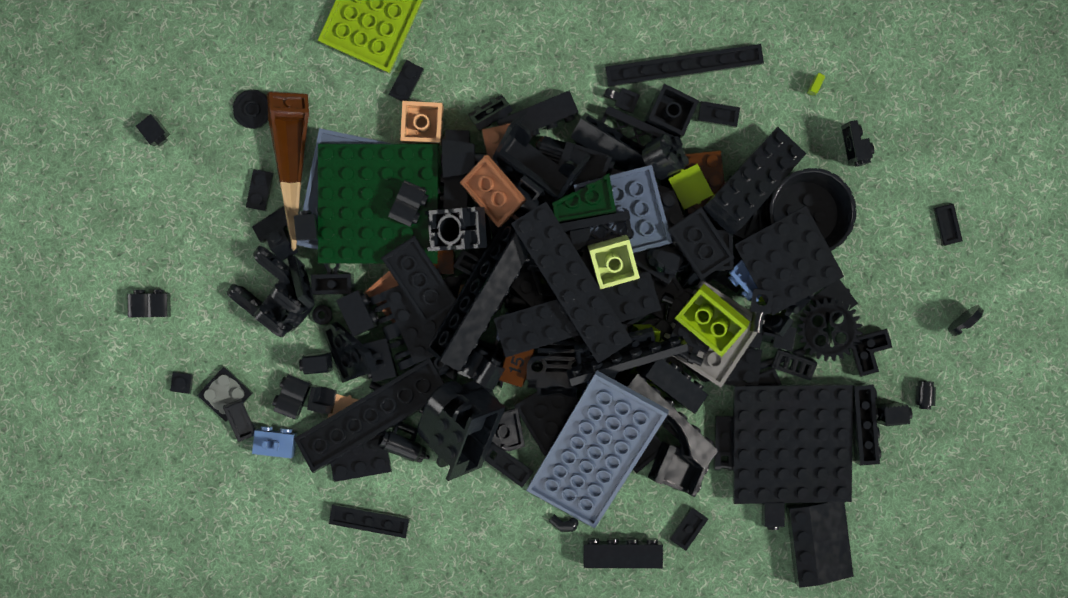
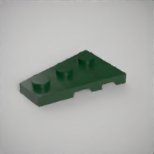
M607 174L602 179L594 183L592 182L581 190L554 202V215L558 222L561 224L615 214L616 208L610 175Z

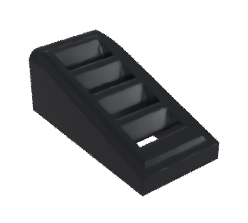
M777 348L771 367L803 379L811 380L817 367V362L814 358ZM786 356L783 365H780L782 357ZM793 359L791 366L788 367L790 360ZM800 361V366L798 369H796L797 364Z

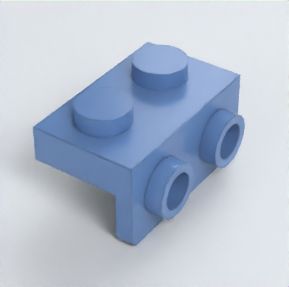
M741 259L734 265V270L727 271L731 275L728 279L735 286H741L744 290L742 295L750 302L753 289H757ZM761 294L757 296L756 302L759 301L758 299L761 297Z

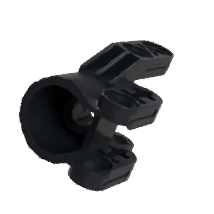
M258 246L253 253L256 262L279 280L278 283L273 286L264 302L260 301L243 286L231 284L226 292L233 301L255 317L257 321L273 334L284 337L286 333L294 331L298 326L292 327L288 323H281L278 320L281 307L283 306L289 312L303 314L300 324L313 307L309 309L297 299L290 267L265 247Z

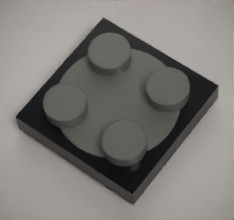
M224 366L197 396L227 422L228 418L223 406L241 398L243 403H245L253 392Z

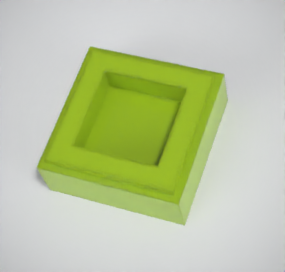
M821 73L815 75L807 94L815 96L819 92L825 75Z

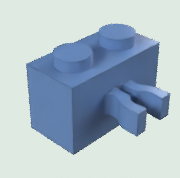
M261 426V429L254 431L252 454L293 458L296 447L294 438L297 437V433H292V429L280 428V431H275L271 426Z

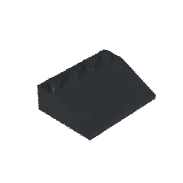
M845 502L786 505L795 584L802 588L854 577Z

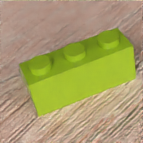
M704 283L675 317L678 322L721 357L748 328L750 323L749 320Z

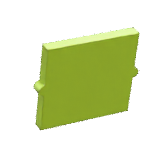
M698 164L686 170L682 169L680 173L668 179L684 210L695 204H700L702 200L714 195Z

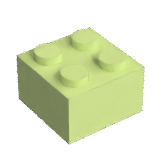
M627 235L588 245L600 289L640 278L631 243Z

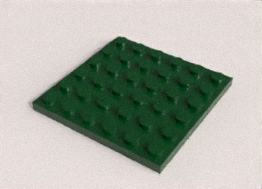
M318 144V263L385 264L381 257L415 236L433 264H438V251H428V247H430L428 215H425V211L438 210V144ZM404 180L426 189V194L429 195L425 206L421 205L418 213L421 215L417 224H412L411 227L388 217Z

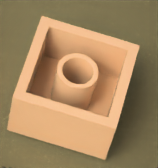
M402 101L400 141L407 144L442 145L443 104Z

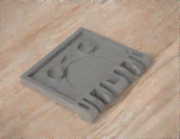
M700 280L697 285L698 288L704 283L750 321L748 328L722 357L711 348H709L707 354L702 351L698 352L697 356L704 359L701 366L694 363L692 365L678 355L675 357L714 384L722 387L758 332L749 330L752 313L708 283ZM675 323L671 324L672 329H674ZM665 333L664 337L669 339L671 334ZM688 345V352L691 353L693 347Z

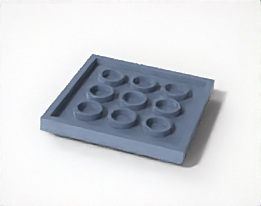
M652 165L610 175L616 213L629 211L633 237L628 238L633 253L671 244L672 240L667 231L668 225ZM602 178L574 185V190L577 192L586 187V185ZM626 222L617 223L613 228L619 235L628 233ZM599 226L593 234L598 238H604L609 230Z

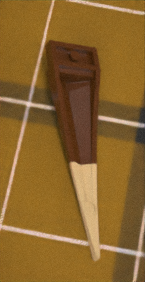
M269 92L267 94L268 120L290 241L294 251L297 245L294 216L298 215L309 117L308 94Z

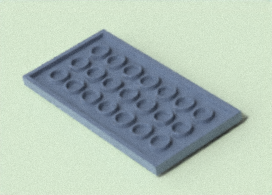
M596 371L526 491L589 526L596 528L665 420L669 410L605 374Z

